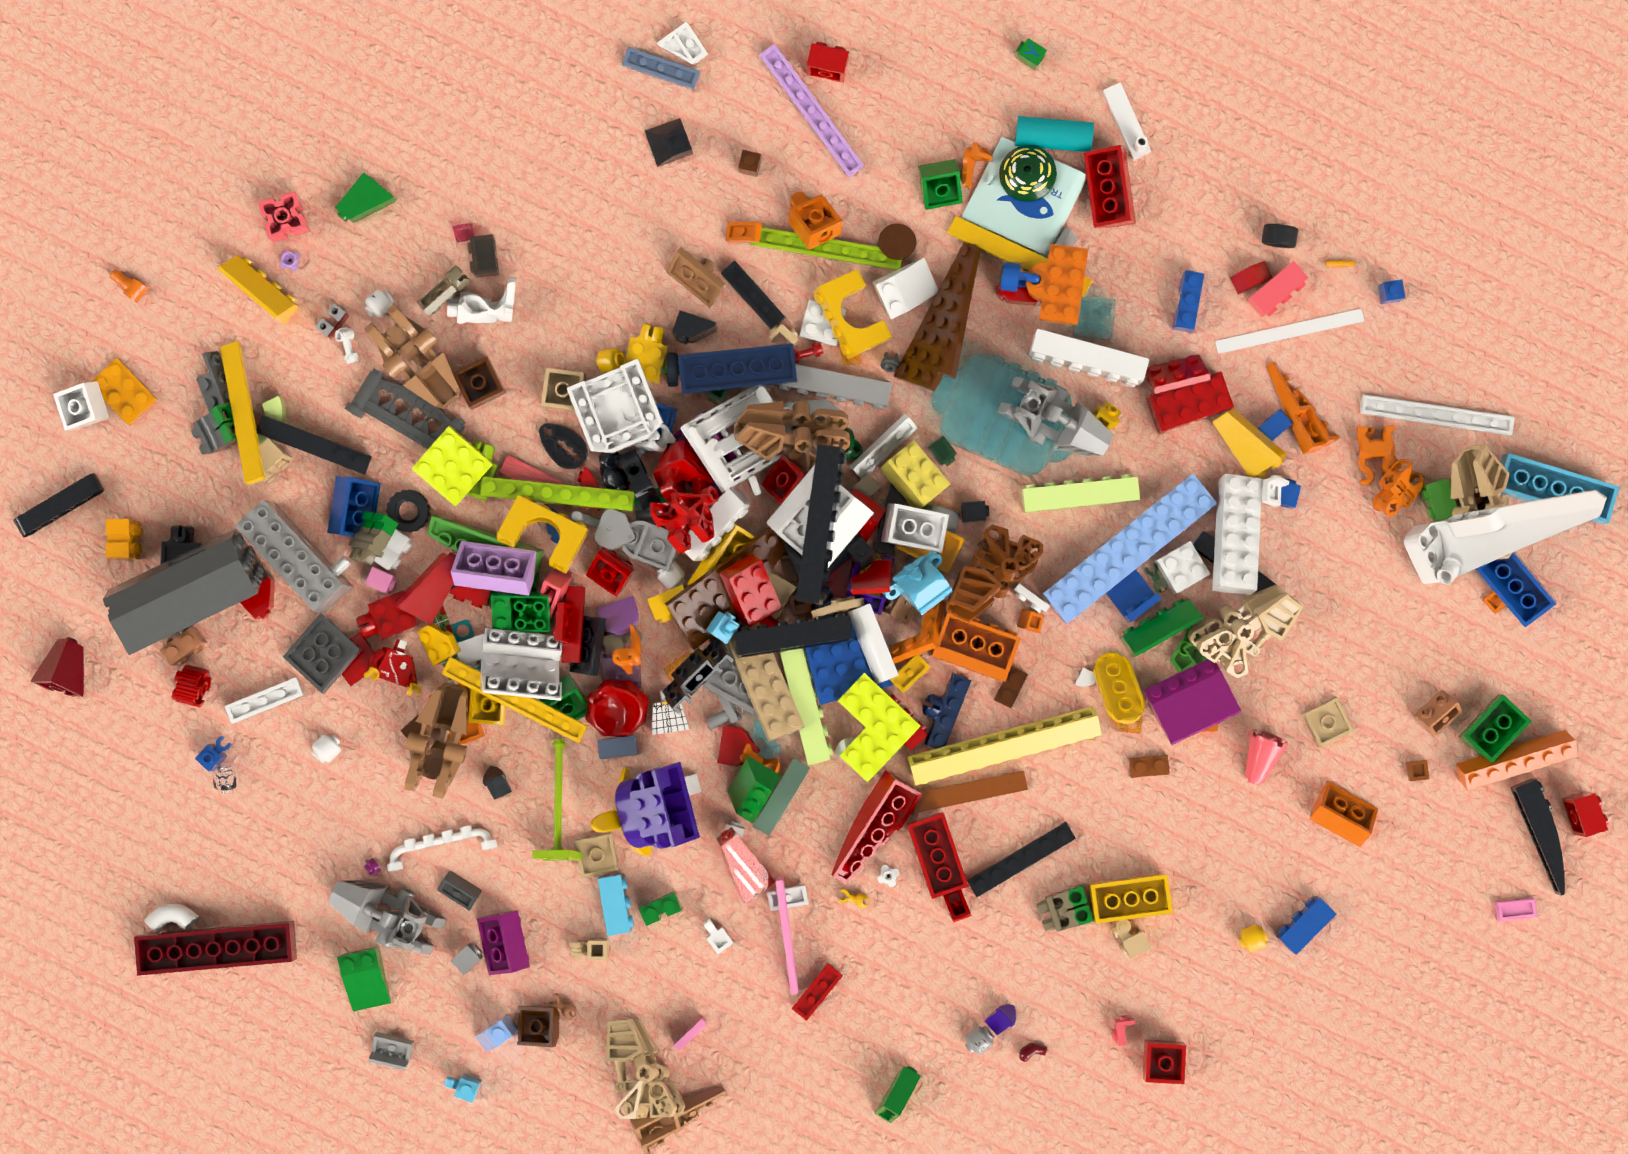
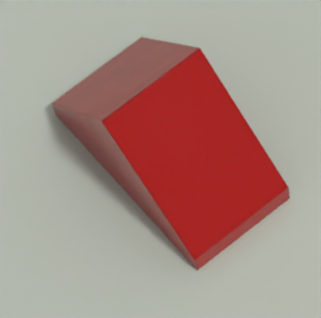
M1265 261L1251 265L1230 277L1237 294H1241L1273 278Z
M962 890L943 895L953 923L972 916Z

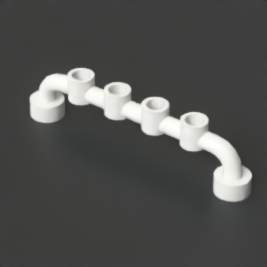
M471 825L461 827V832L453 833V830L441 832L442 836L436 838L434 834L422 836L423 841L416 842L415 838L404 840V845L396 847L392 851L390 864H387L388 872L404 869L402 861L398 862V856L401 853L475 836L484 838V842L481 843L482 851L497 848V842L492 840L490 833L482 828L472 829Z

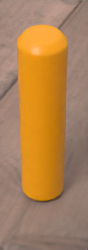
M1354 260L1326 261V267L1355 266Z

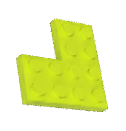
M863 673L842 695L838 702L860 721L865 728L839 756L864 780L869 782L917 731L920 725L872 679Z

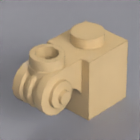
M1128 920L1116 921L1115 926L1111 930L1115 938H1120L1122 944L1119 947L1124 956L1128 955L1132 959L1152 949L1141 929L1134 933H1129L1131 923Z
M589 938L588 942L576 939L570 942L569 955L575 959H580L583 955H587V960H607L609 958V938Z

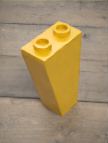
M1234 408L1213 421V424L1249 477L1257 476L1261 478L1268 473L1267 469L1272 466L1275 469L1284 463L1282 459L1287 454Z

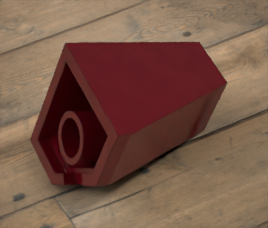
M71 637L57 639L32 677L31 682L50 691H65V695L83 697L84 646L78 644V641Z

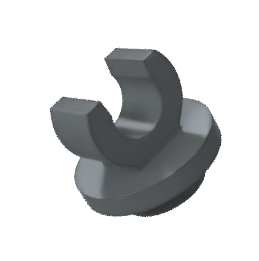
M885 352L881 361V368L886 372L896 371L900 365L898 354L895 353L894 358H888V352Z

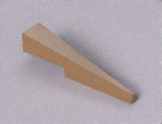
M719 1086L682 1099L685 1109L684 1113L680 1116L650 1118L649 1111L647 1118L630 1119L644 1154H651L650 1150L657 1144L663 1145L666 1137L672 1133L677 1134L699 1117L698 1113L706 1106L708 1108L713 1106V1101L719 1096H726L724 1087Z

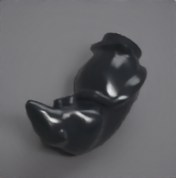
M602 452L599 455V466L606 488L621 491L629 490L631 483L627 482L624 470L618 468L619 453Z

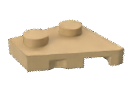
M854 596L844 598L843 601L842 598L830 601L831 605L813 610L811 613L812 617L815 618L851 610L865 604L863 598L855 599Z

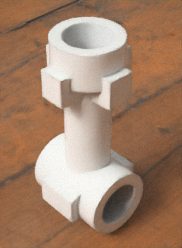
M347 327L338 329L335 332V338L338 342H343L346 355L343 356L344 360H346L347 364L358 362V354L353 352L350 341L354 338V331Z

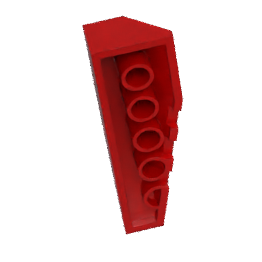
M885 770L855 818L831 875L847 884L864 867V862L868 858H872L877 853L876 850L883 843L886 844L890 840V835L895 830L899 831L923 794L899 777Z

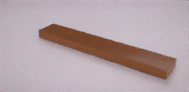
M1024 771L923 791L921 792L923 795L915 806L914 811L919 813L1028 790Z

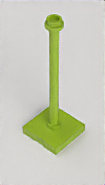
M554 739L552 747H555L554 847H551V850H532V858L543 861L582 860V852L563 850V847H561L563 747H566L565 739Z

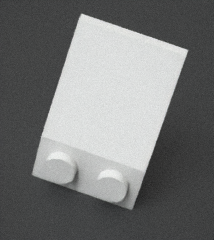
M924 257L872 282L890 319L910 311L938 292Z
M888 504L881 542L942 553L949 515L900 504Z

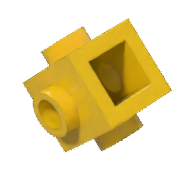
M1106 401L1102 407L1098 405L1092 414L1108 430L1110 428L1114 430L1120 422L1118 417L1122 412L1115 405Z

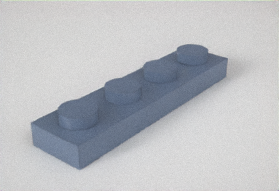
M628 47L622 63L623 67L693 91L700 76V71L631 47Z

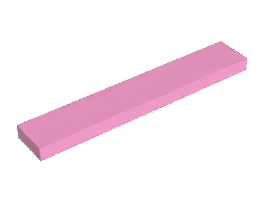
M782 876L775 877L790 990L791 994H798V981L784 879Z

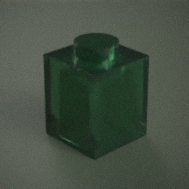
M944 436L927 448L941 467L944 464L948 467L956 461L954 457L957 453Z

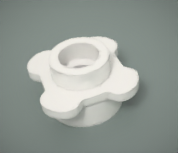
M883 865L881 867V875L878 876V882L894 887L896 885V877L899 876V870Z

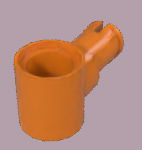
M117 269L113 270L109 276L110 279L122 287L123 294L136 303L148 290V287L136 278H128Z

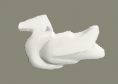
M662 424L660 426L662 429L661 438L656 430L648 439V442L642 441L635 444V446L647 451L664 452L667 449L666 444L674 443L676 438L670 433L669 428Z

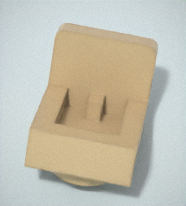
M783 324L780 326L776 325L769 332V340L771 342L781 335L789 344L793 343V348L799 343L797 339L799 335L792 328L788 330Z

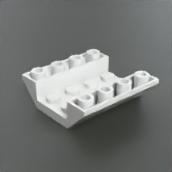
M815 465L766 522L801 555L803 552ZM839 485L841 499L840 503H837L836 506L838 520L837 523H834L833 528L836 532L835 541L831 542L830 549L833 550L832 561L828 563V567L874 514V512L841 485Z
M485 628L481 656L480 689L483 693L561 701L562 682H559V660L562 653V643L555 641L554 635Z

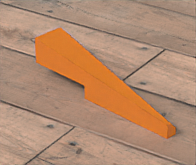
M1271 362L1266 367L1286 415L1293 422L1291 427L1303 455L1314 453L1340 439L1337 434L1333 435L1327 428L1329 424L1326 421L1322 422L1315 412L1316 409L1298 388L1294 389L1289 384V377L1287 375L1283 376L1276 366L1277 363Z

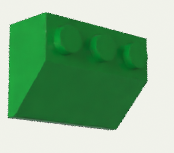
M1501 694L1497 695L1458 737L1477 754L1493 763L1532 721L1507 697Z
M748 756L727 791L736 814L754 823L781 775Z

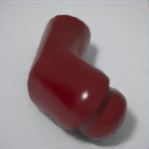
M1028 1043L1020 1050L1019 1059L1027 1062L1034 1054L1045 1056L1047 1046Z

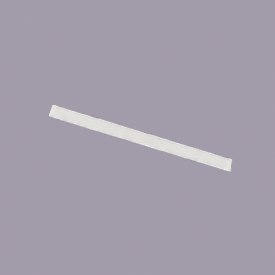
M1361 308L1217 340L1215 343L1218 354L1364 322Z

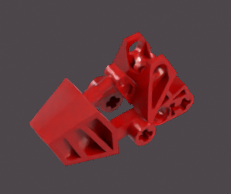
M685 439L674 442L667 447L653 472L660 492L668 502L651 503L650 515L658 528L664 525L669 531L667 540L678 553H683L691 549L688 523H690L689 528L701 542L705 543L713 539L715 535L713 516L707 506L717 502L719 496L713 486L707 487L714 480L691 444ZM685 481L692 482V494L686 493Z

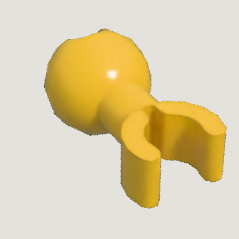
M846 889L841 890L849 898L839 899V902L845 903L850 901L859 908L868 906L869 897L867 894L859 893L853 895ZM864 899L868 900V904L864 903Z

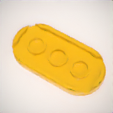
M1107 652L1102 654L1094 664L1093 674L1106 711L1118 723H1134L1142 716L1145 701L1132 665L1125 656H1121L1119 653Z

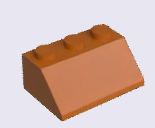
M1327 781L1313 805L1309 819L1350 843L1361 847L1372 834L1378 808Z

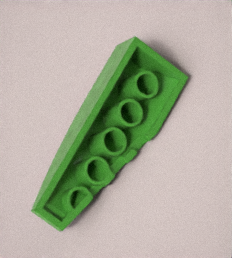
M437 516L431 517L427 534L444 546L454 550L456 554L461 541L510 547L497 541L496 533ZM518 541L515 548L536 551L535 577L540 568L544 550Z

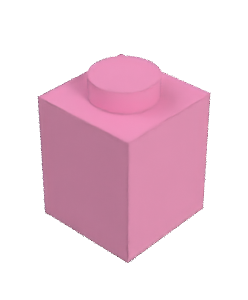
M372 566L365 584L389 594L390 591H394L397 585L395 580L397 576Z

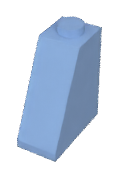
M506 1014L475 1037L484 1050L488 1052L511 1038L518 1028L509 1015Z

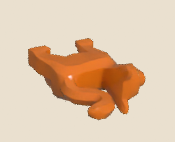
M1395 425L1383 427L1381 439H1372L1374 427H1357V442L1359 445L1358 466L1362 472L1367 474V478L1359 481L1361 485L1368 486L1375 479L1373 470L1366 465L1368 459L1383 458L1381 467L1383 476L1398 461L1395 456V443L1392 438Z

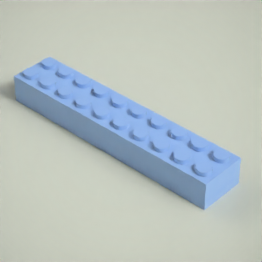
M1194 474L1189 475L1041 595L1061 620L1068 624L1214 507L1217 502Z

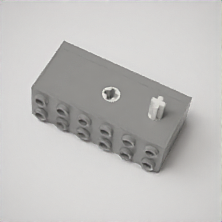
M263 499L235 525L242 535L314 612L326 613L353 587L341 574L351 565L350 561L342 556L332 565L276 503Z

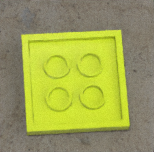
M449 425L412 467V470L456 507L494 463Z

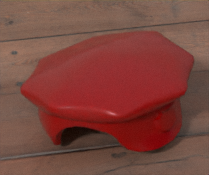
M605 680L588 695L585 719L602 736L626 737L632 735L640 726L645 724L649 699L630 680Z

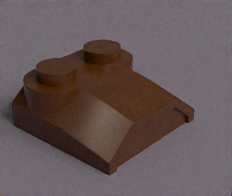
M518 1006L517 1045L556 1047L559 1039L560 1019L557 1007Z

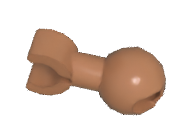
M558 994L552 995L556 998L558 1004L548 1002V1006L559 1008L562 1011V1015L567 1019H572L576 1016L577 1009L573 1004H565L561 1001V997Z

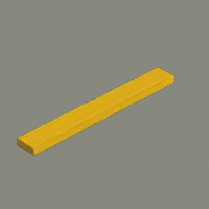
M955 216L947 231L948 235L963 242L976 245L982 251L1001 260L1021 263V269L1027 272L1038 263L1048 262V258L958 216ZM1086 276L1084 277L1082 291L1083 298L1093 282L1092 279Z
M235 341L221 346L220 349L244 481L247 485L266 478L241 344Z
M451 656L441 673L577 743L581 742L588 728V725L535 698L483 693L480 689L481 671Z

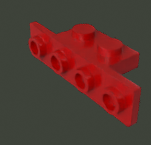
M568 586L566 602H557V608L555 609L556 627H554L553 635L555 641L563 643L562 663L581 662L586 590L583 586Z

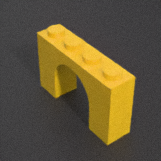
M858 269L822 284L814 291V298L820 304L823 316L826 321H829L832 333L838 339L841 351L846 355L847 359H851L886 343L892 338L884 320L867 328L860 329L849 325L842 316L841 303L843 299L860 292L866 287Z
M518 495L497 533V541L515 548L523 531L529 525L537 522L550 524L557 530L560 539L549 559V566L567 574L587 536L588 529L579 521L573 522L562 513L552 512L546 505H538L531 498Z

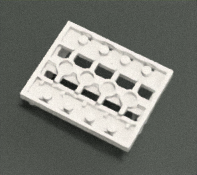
M760 386L758 389L757 387H751L680 428L722 493L777 462L782 455L777 456L776 454L768 462L762 464L766 459L752 450L742 455L738 448L743 444L735 440L734 433L729 435L726 431L727 427L733 425L748 405L776 402L765 386ZM782 423V425H785V432L793 433V429L789 424ZM720 431L724 437L720 441H717L715 438H711V436L719 433ZM733 451L737 458L727 463L723 456Z

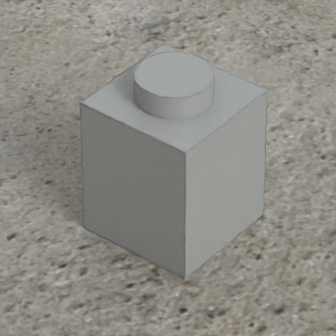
M469 943L451 962L465 975L483 958L481 955L482 951L477 945Z

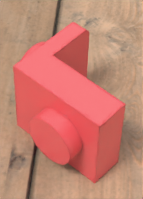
M1130 1015L1119 1016V1019L1114 1020L1115 1029H1112V1038L1118 1046L1126 1045L1124 1026L1136 1024L1135 1019L1130 1018Z

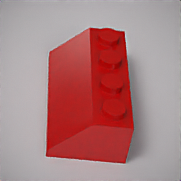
M1121 145L1083 152L1094 228L1121 227L1136 224L1126 149Z

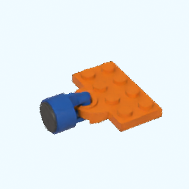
M1050 244L1048 262H1041L1032 266L1028 273L1020 272L1021 263L1005 261L1002 263L999 288H1001L1000 290L1017 292L1018 287L1026 288L1033 299L1042 301L1039 320L1077 325L1089 249Z

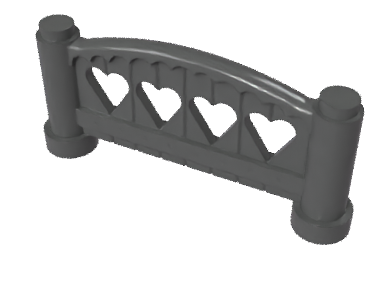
M376 369L369 372L352 402H348L344 408L360 419L366 412L427 449L432 446L449 425L459 434H461L465 427L463 420L455 417L454 420L450 419L441 408L433 406L402 384L384 380L382 378L384 374ZM381 389H386L387 393L394 394L393 400L380 406L379 392ZM403 399L404 403L410 404V409L396 415V400ZM418 408L420 412L427 414L425 420L412 425L413 409ZM430 418H435L437 422L443 423L441 430L429 435L428 421Z

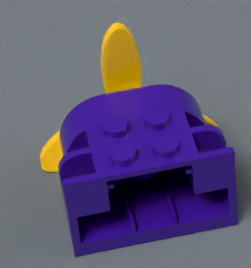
M681 762L641 772L635 778H630L628 767L623 768L619 785L615 792V809L600 813L591 820V828L596 832H610L620 828L627 842L641 856L651 855L652 846L660 849L670 846L672 848L700 837Z

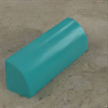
M1018 116L1015 146L1033 145L1043 149L1088 152L1092 149L1094 122Z

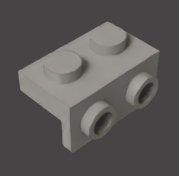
M376 1032L368 1061L377 1065L406 1070L411 1059L414 1040Z

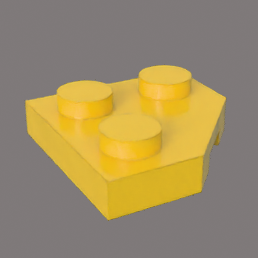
M434 623L417 631L433 666L461 652L454 635L449 631L444 632L440 630L439 626Z

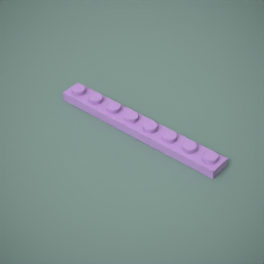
M773 44L759 54L761 60L847 177L850 178L864 168L863 163L777 46Z

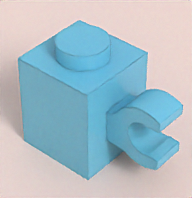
M718 611L706 631L727 644L739 627V624L734 621L736 617L727 611L725 614Z
M463 1074L460 1080L448 1076L444 1086L456 1089L454 1097L472 1103L476 1099L482 1080Z

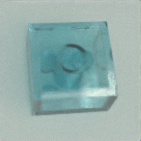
M1082 297L1078 324L1073 325L1072 337L1111 340L1114 330L1116 299Z

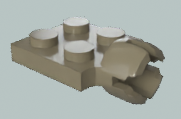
M458 266L452 267L445 274V278L417 302L428 316L438 312L441 304L445 301H450L455 296L457 290L461 291L470 283L469 278L465 274L461 275L463 271Z

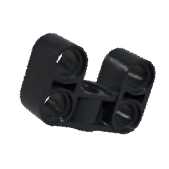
M634 448L619 455L618 459L642 509L649 508L653 502L660 503L661 501L647 476L648 473L636 449Z

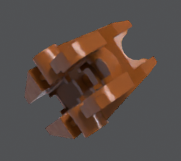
M993 524L983 531L985 538L978 543L980 549L974 552L972 562L969 566L964 565L958 573L952 589L953 592L950 594L946 604V611L969 623L988 610L995 601L994 597L1003 598L1006 596L1011 582H1020L1036 568L1038 559L1043 553V544L1040 541L1022 535L1018 543L1009 540L1008 529ZM989 531H997L999 537L992 538L989 535ZM984 543H988L989 550L985 549ZM1032 548H1033V549H1034V548H1037V549H1038V551H1034L1033 553H1030V551H1031ZM978 565L991 570L992 575L987 570L977 568ZM1017 571L1020 573L1019 577H1015Z

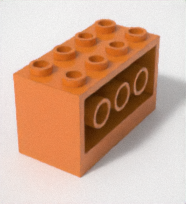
M946 612L941 624L937 647L932 650L930 656L1006 682L1021 639L1017 637L1018 633L1008 629L1005 632L1000 631L999 626L992 623L983 625L978 618L968 623ZM960 632L963 639L956 642L954 634ZM978 638L981 646L974 648L972 641ZM997 645L999 652L993 655L990 648Z

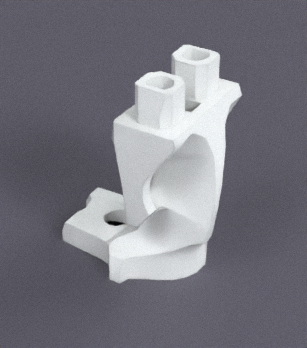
M516 277L508 278L505 293L498 302H491L490 298L481 297L468 291L460 292L459 297H453L448 301L447 316L457 317V323L459 324L465 322L494 323L498 320L512 322Z

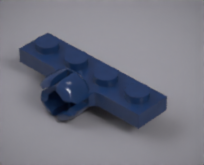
M952 673L943 696L939 697L935 694H930L926 697L925 701L933 704L931 708L923 704L922 712L924 715L931 717L933 723L924 743L925 745L935 749L946 746L972 680Z

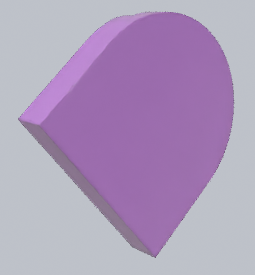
M634 596L597 608L599 617L606 619L605 631L615 635H623L630 632L629 624L631 623L634 626L639 621V612Z

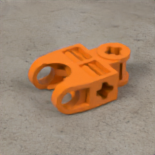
M1408 459L1398 460L1378 483L1382 489L1374 497L1372 506L1374 510L1383 511L1388 517L1396 515L1401 506L1407 509L1424 485V477L1418 472H1411L1413 465ZM1407 464L1403 471H1399L1402 465ZM1415 478H1419L1416 484H1411Z

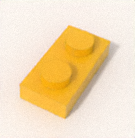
M918 654L898 671L899 676L891 678L890 681L902 693H905L931 667Z

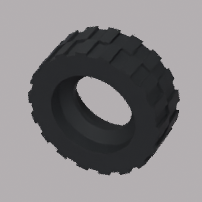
M408 489L396 492L390 498L389 503H387L386 513L388 517L399 523L396 529L403 532H413L423 528L426 522L428 523L431 508L428 500L422 494ZM413 502L417 506L418 514L413 520H404L400 516L399 508L403 503Z

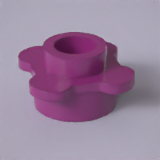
M374 858L365 860L366 865L364 867L369 875L373 874L376 877L377 873L381 871L379 865Z

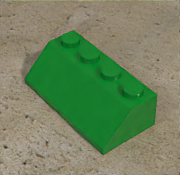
M1181 598L1172 603L1174 607L1168 610L1165 607L1156 612V617L1152 619L1147 617L1140 621V626L1134 629L1131 626L1122 631L1124 635L1120 638L1130 656L1137 657L1204 619L1190 599L1183 600Z

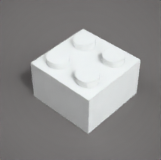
M98 381L82 383L53 394L65 431L81 429L109 418Z
M1191 541L1154 561L1173 594L1181 592L1210 575Z

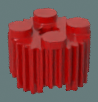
M188 664L183 667L182 671L178 670L174 678L177 684L172 692V700L199 708L202 707L205 700H202L206 691L210 690L212 679L208 677L209 670Z

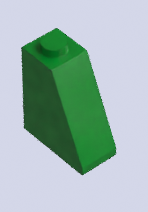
M363 173L335 208L339 211L337 215L345 222L349 219L352 223H355L395 203L397 199L367 174Z
M904 1066L901 1068L874 1114L889 1123L900 1117L921 1075L917 1074V1071L912 1067Z

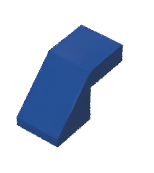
M1279 409L1257 429L1273 441L1293 422L1282 409Z

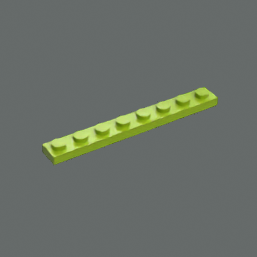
M765 227L761 228L760 241L750 242V246L895 271L900 269L902 260L886 257L879 247L834 239L808 250L796 233Z
M482 477L480 492L482 497L516 500L519 495L521 497L527 496L534 502L632 512L635 494L631 491Z

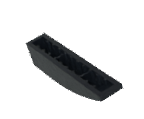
M264 415L261 416L256 429L257 434L364 475L372 458L364 453Z
M1529 779L1510 787L1555 894L1562 896L1565 895L1564 864L1558 832L1550 811L1552 807L1542 793L1544 788L1541 782L1537 781V779Z

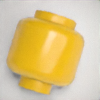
M618 348L602 349L596 358V365L603 373L613 371L625 364V356Z
M1253 924L1240 931L1241 937L1238 940L1242 949L1247 948L1252 953L1266 947L1268 938L1262 926L1259 927L1257 924Z

